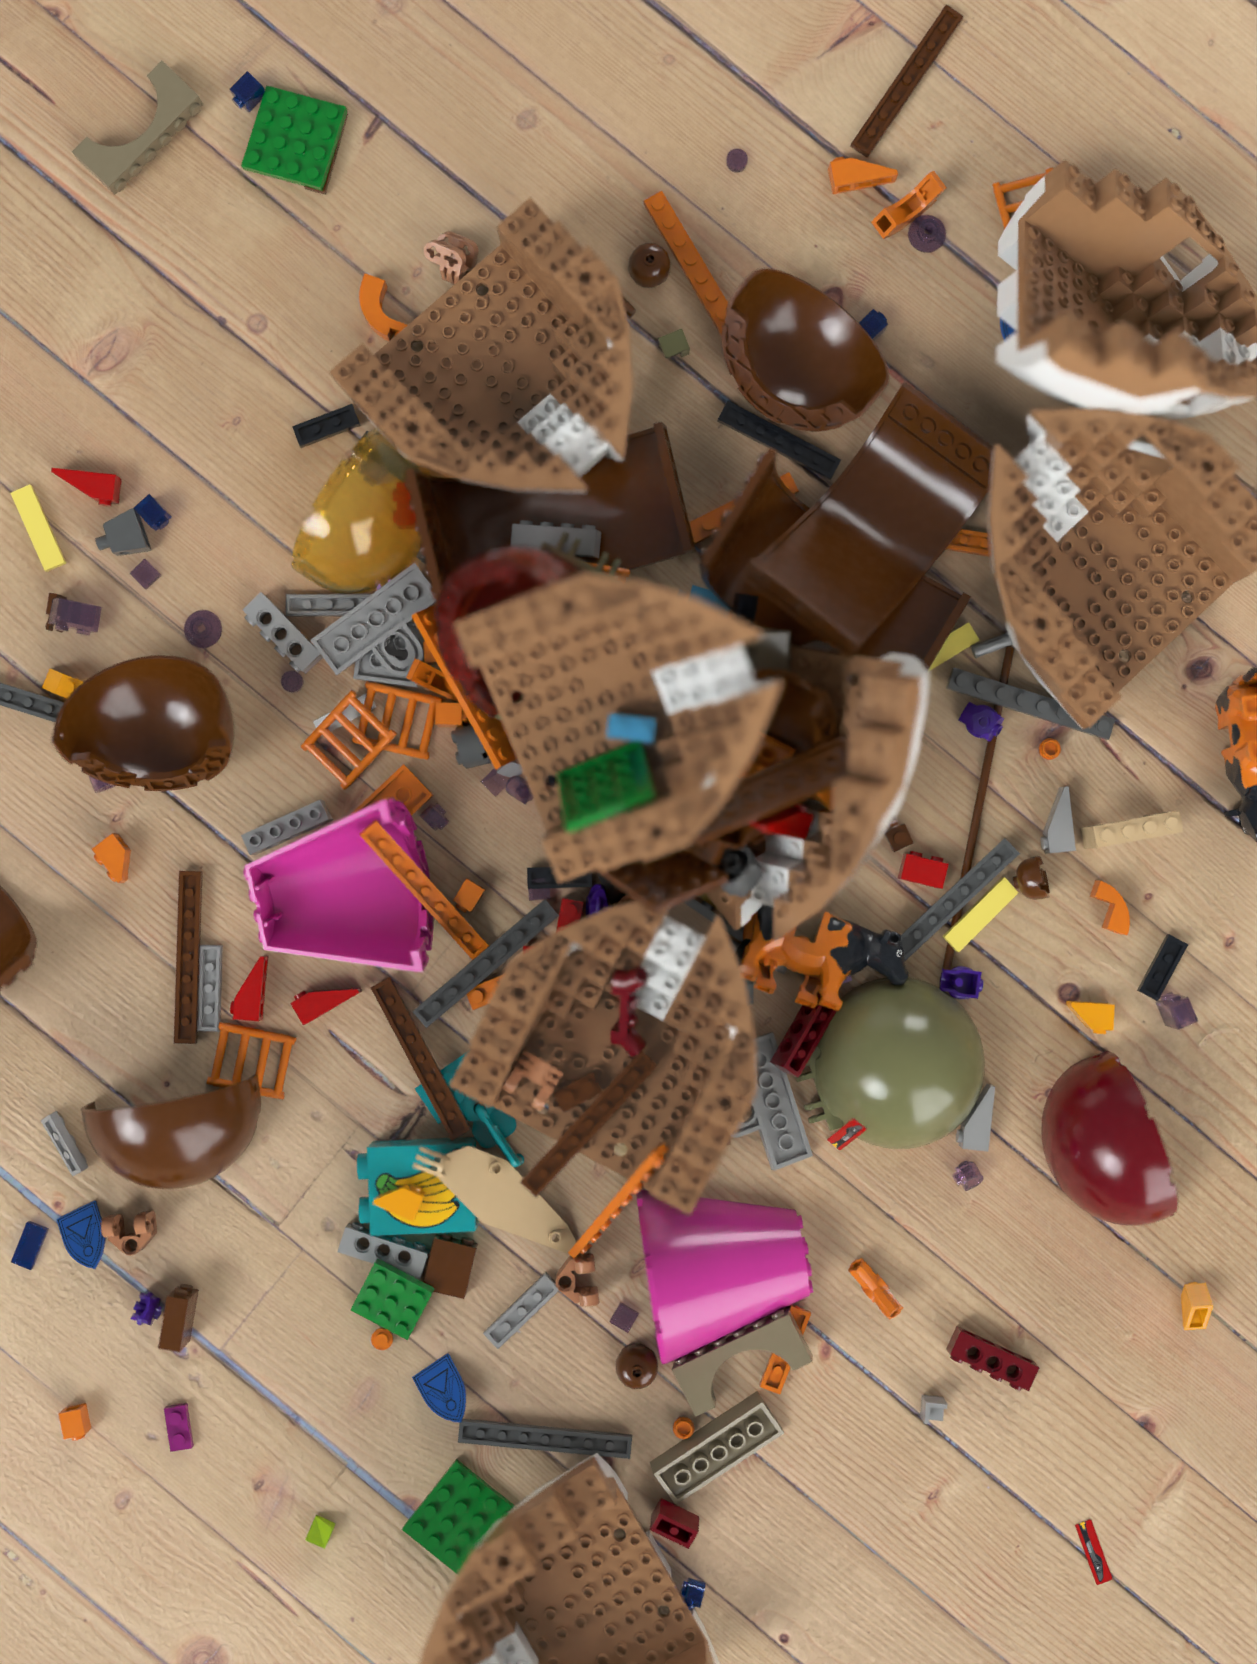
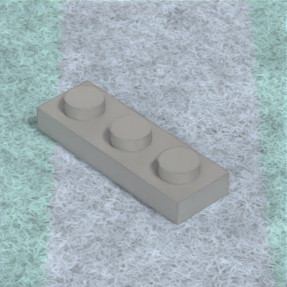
M57 1111L42 1119L43 1126L72 1177L87 1169L85 1156L79 1152L74 1137L67 1131L65 1122L58 1115Z

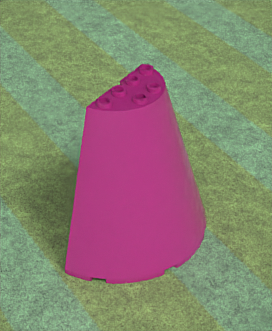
M395 798L384 799L244 866V877L249 884V899L251 902H255L257 907L253 915L255 922L258 923V937L260 943L263 944L264 950L414 972L424 971L429 961L426 951L432 949L434 917L359 835L362 830L376 819L430 879L422 840L416 841L417 836L414 834L417 826L410 812L401 801H395Z
M640 1190L636 1194L650 1299L662 1364L674 1361L779 1309L792 1305L813 1293L812 1281L808 1280V1277L812 1276L811 1265L808 1258H805V1255L809 1254L808 1245L805 1237L801 1235L800 1229L803 1228L802 1216H797L796 1210L699 1197L691 1215L651 1195L648 1190Z

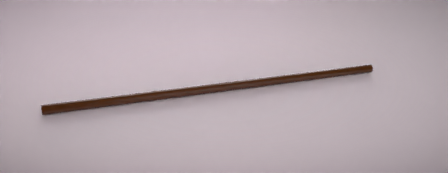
M1007 646L999 680V682L1008 684L1014 647ZM994 705L995 712L1001 716L1003 707ZM995 736L991 742L987 740L960 879L971 870L997 740ZM963 908L952 917L951 927L961 918ZM948 942L942 967L944 970H951L955 951Z

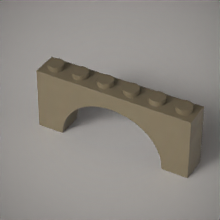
M163 61L147 75L156 89L157 110L151 125L139 138L121 146H104L86 137L72 151L75 157L114 195L122 191L126 187L127 182L132 177L137 176L141 172L142 167L148 161L153 160L157 152L163 146L168 145L172 136L177 131H181L186 126V122L192 116L197 115L203 106L200 97Z
M789 1308L786 1310L779 1309L771 1314L772 1317L765 1320L761 1318L753 1322L752 1326L746 1329L743 1327L733 1332V1335L727 1338L724 1336L714 1341V1344L708 1347L703 1346L695 1350L693 1354L689 1356L684 1355L675 1360L672 1371L695 1417L715 1408L716 1398L713 1392V1378L718 1368L737 1353L747 1350L769 1351L784 1359L793 1371L813 1362V1354Z

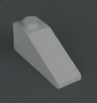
M1069 786L1059 788L1043 830V837H1041L1040 841L1041 848L1045 849V854L1076 851Z
M992 1084L985 1085L973 1109L961 1123L960 1129L957 1130L956 1142L959 1143L962 1149L989 1150L995 1086Z

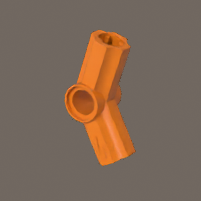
M862 1258L853 1261L848 1271L862 1286V1290L870 1300L877 1304L889 1320L899 1315L903 1307L889 1291L890 1288L878 1273L875 1274Z

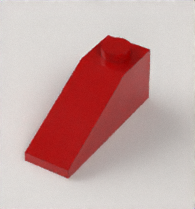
M60 468L51 469L52 473L97 501L98 505L111 507L112 504H119L122 479L117 475Z
M796 803L794 806L786 807L753 821L749 825L763 832L805 840L815 815L807 811L808 807Z
M269 956L259 957L235 996L234 1001L231 1002L230 1013L233 1014V1019L258 1022L263 1020Z
M361 988L318 990L308 993L304 990L295 995V1001L290 1004L304 1026L361 993L362 990Z

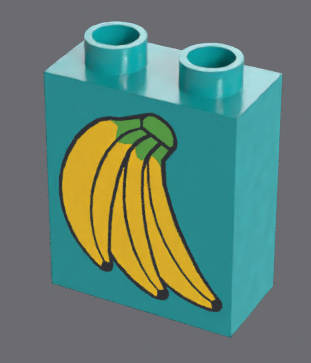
M458 1137L452 1141L450 1138L373 1141L367 1147V1153H358L357 1176L359 1180L368 1179L369 1197L359 1198L360 1223H370V1236L476 1231L479 1219L437 1176L412 1167L413 1163L428 1168L432 1167V1165L415 1159L417 1154L435 1159L434 1156L421 1152L419 1150L420 1146L445 1155L466 1146L476 1148V1138ZM405 1184L409 1186L410 1184L418 1185L426 1193L414 1221L372 1204L378 1195Z

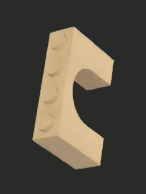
M1180 810L1080 828L1084 849L1106 847L1184 832Z

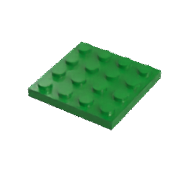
M266 85L241 167L243 170L323 191L348 112L346 106Z
M640 741L630 742L556 773L564 826L568 833L580 830L589 824L602 821L609 816L624 812L631 807L647 803L655 798L644 747Z
M456 1459L402 1527V1531L458 1575L472 1550L496 1521L505 1517L515 1505Z

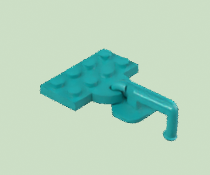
M466 1053L440 1070L448 1086ZM422 1084L415 1088L416 1092L436 1122L441 1124L442 1122ZM449 1086L466 1120L474 1121L472 1134L478 1143L484 1148H492L498 1145L513 1167L521 1166L524 1163V1156L519 1153L516 1154L506 1140L516 1130L517 1123L515 1118L495 1107H488L479 1103V1101Z

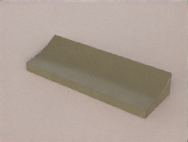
M756 1391L694 1432L690 1438L682 1440L650 1461V1465L659 1483L673 1502L678 1504L784 1434L759 1392Z

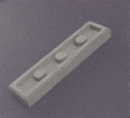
M286 594V616H343L372 594Z
M200 945L197 1031H220L218 1026L219 1022H221L223 945Z
M545 1272L483 1334L499 1349L559 1291L555 1281Z

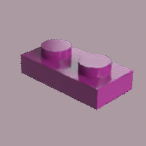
M188 1404L166 1406L164 1413L170 1452L192 1449L194 1444Z

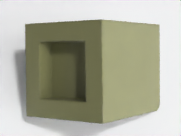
M682 329L658 338V346L662 348L665 358L678 354L681 355V358L689 355L690 347Z

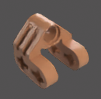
M451 231L442 233L437 240L430 241L424 247L425 257L429 261L440 265L439 270L442 279L454 285L475 267L479 251L474 241ZM448 238V242L450 244H447V242L444 241V239ZM434 246L436 247L435 250L439 252L434 255V250L431 249ZM465 246L468 247V251L470 252L468 255L466 254V250L463 249Z
M524 1051L503 1089L513 1094L523 1076L542 1087L531 1105L537 1110L542 1111L563 1073L538 1057Z
M142 1211L136 1214L134 1218L135 1233L125 1235L124 1217L121 1213L105 1216L101 1222L103 1237H108V1240L129 1256L142 1251L157 1234L156 1214L154 1211ZM130 1239L137 1242V1249L130 1247Z
M587 1253L585 1255L579 1254L576 1258L569 1256L555 1276L557 1289L574 1303H580L582 1307L598 1305L600 1302L597 1286L576 1287L574 1277L575 1270L577 1274L591 1273L596 1270L594 1255ZM568 1276L571 1281L567 1285H562L559 1282L560 1278Z

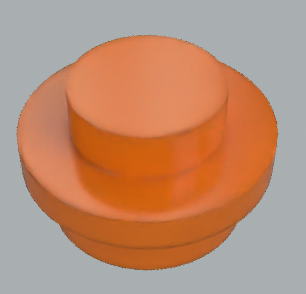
M1052 738L1043 740L1039 745L1040 755L1047 760L1057 758L1061 752L1059 742Z
M385 1328L375 1330L371 1337L372 1345L378 1350L388 1349L393 1342L392 1333Z
M679 1417L673 1424V1432L680 1439H688L694 1433V1423L688 1417Z

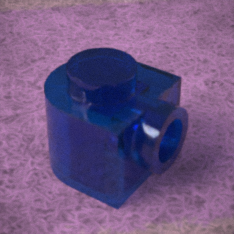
M688 1578L687 1582L683 1581L680 1594L683 1595L688 1608H701L706 1582Z

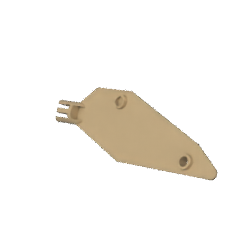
M420 1146L419 1150L421 1152L434 1156L435 1159L433 1160L419 1154L416 1155L415 1159L432 1165V1167L428 1168L417 1163H413L412 1167L437 1176L482 1223L567 1254L576 1244V1240L565 1221L540 1195L535 1197L520 1183L523 1177L507 1160L470 1146L445 1155ZM556 1234V1238L552 1240V1236Z

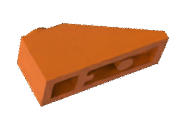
M837 157L830 162L828 167L833 194L894 183L898 176V171L855 158L845 159V157Z

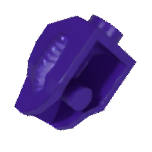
M969 702L958 720L966 725V729L971 735L991 742L994 736L997 737L1003 728L1001 724L1004 718L987 705L976 706Z
M595 884L586 897L585 918L612 907L608 903L606 889L602 884Z
M957 966L952 970L942 969L939 989L948 992L955 999H978L979 992L983 989L982 972L973 971L965 966Z
M140 1292L139 1298L141 1300L140 1302L136 1301L134 1305L136 1313H133L130 1319L137 1321L138 1325L144 1323L152 1326L154 1320H158L163 1309L160 1306L161 1299L153 1296L152 1292L147 1294Z

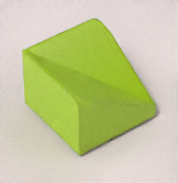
M316 1515L305 1540L325 1549L336 1523Z

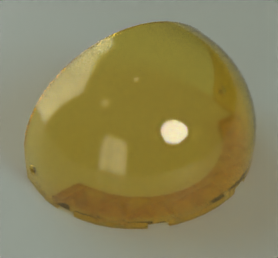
M376 428L367 433L352 448L351 451L353 453L351 457L347 458L348 461L343 459L334 470L314 501L312 507L315 508V511L310 514L311 517L309 519L306 518L294 545L292 556L295 559L291 563L293 570L315 585L331 592L360 594L376 590L378 585L383 587L388 583L389 579L392 580L417 559L416 555L420 550V543H422L420 534L417 533L415 528V521L417 520L410 506L411 494L405 485V470L414 468L428 475H431L429 468L415 464L401 455Z

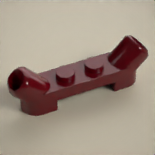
M636 966L629 971L618 968L612 979L611 994L620 997L619 1019L610 1031L611 1044L622 1046L630 1056L638 1055L646 1046V1041L635 1029L638 1021L636 1008L639 1002L636 990L645 986L648 982V973L641 966Z

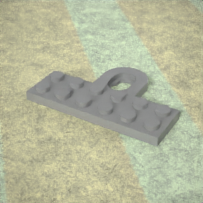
M413 563L310 641L336 675L372 650L386 670L394 675L406 676L414 659L423 662L424 658L423 647L407 623L413 620L411 616L414 613L436 603L430 591L432 585L418 566ZM399 635L404 639L408 652L406 660L400 661L395 656L388 654L385 643L390 636Z
M770 1032L755 1038L757 1093L750 1105L752 1108L751 1117L746 1122H741L736 1134L732 1137H741L759 1130L771 1170H777L809 1158L813 1154L787 1074L770 1063L778 1048L774 1034Z

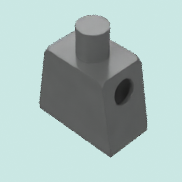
M134 508L105 522L103 528L106 535L95 538L96 545L100 551L110 548L112 553L117 556L152 551L140 514Z

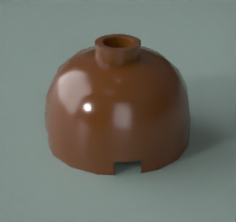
M645 243L639 245L632 252L629 258L628 270L636 284L644 288H654L667 280L670 274L671 262L668 253L663 247L656 243Z
M1041 856L1031 857L1022 861L1017 867L1016 876L1013 877L1015 889H1020L1022 895L1028 899L1040 900L1050 897L1048 895L1050 890L1046 870L1044 871L1043 868H1040V865L1044 864Z
M641 1343L630 1344L624 1347L616 1359V1373L619 1380L631 1389L648 1387L655 1380L658 1373V1359L655 1352Z

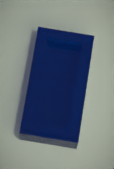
M28 1221L11 1263L32 1270L49 1228Z

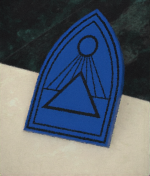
M95 1200L56 1219L63 1243L70 1256L81 1265L96 1269L100 1262L106 1238L103 1237L101 1232L102 1217Z
M447 1353L412 1378L427 1406L435 1414L446 1420L462 1423L466 1409V1389L459 1371L449 1353Z

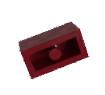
M660 1498L651 1514L650 1531L689 1549L699 1533V1516Z

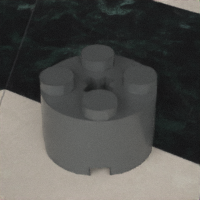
M471 724L456 727L454 731H451L453 743L457 744L458 748L456 759L459 765L463 764L466 769L492 763Z
M725 846L718 865H714L728 875V883L720 887L727 894L738 897L748 895L763 876L760 864L747 846L739 849Z

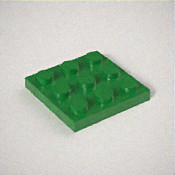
M377 1258L351 1311L408 1340L435 1288Z

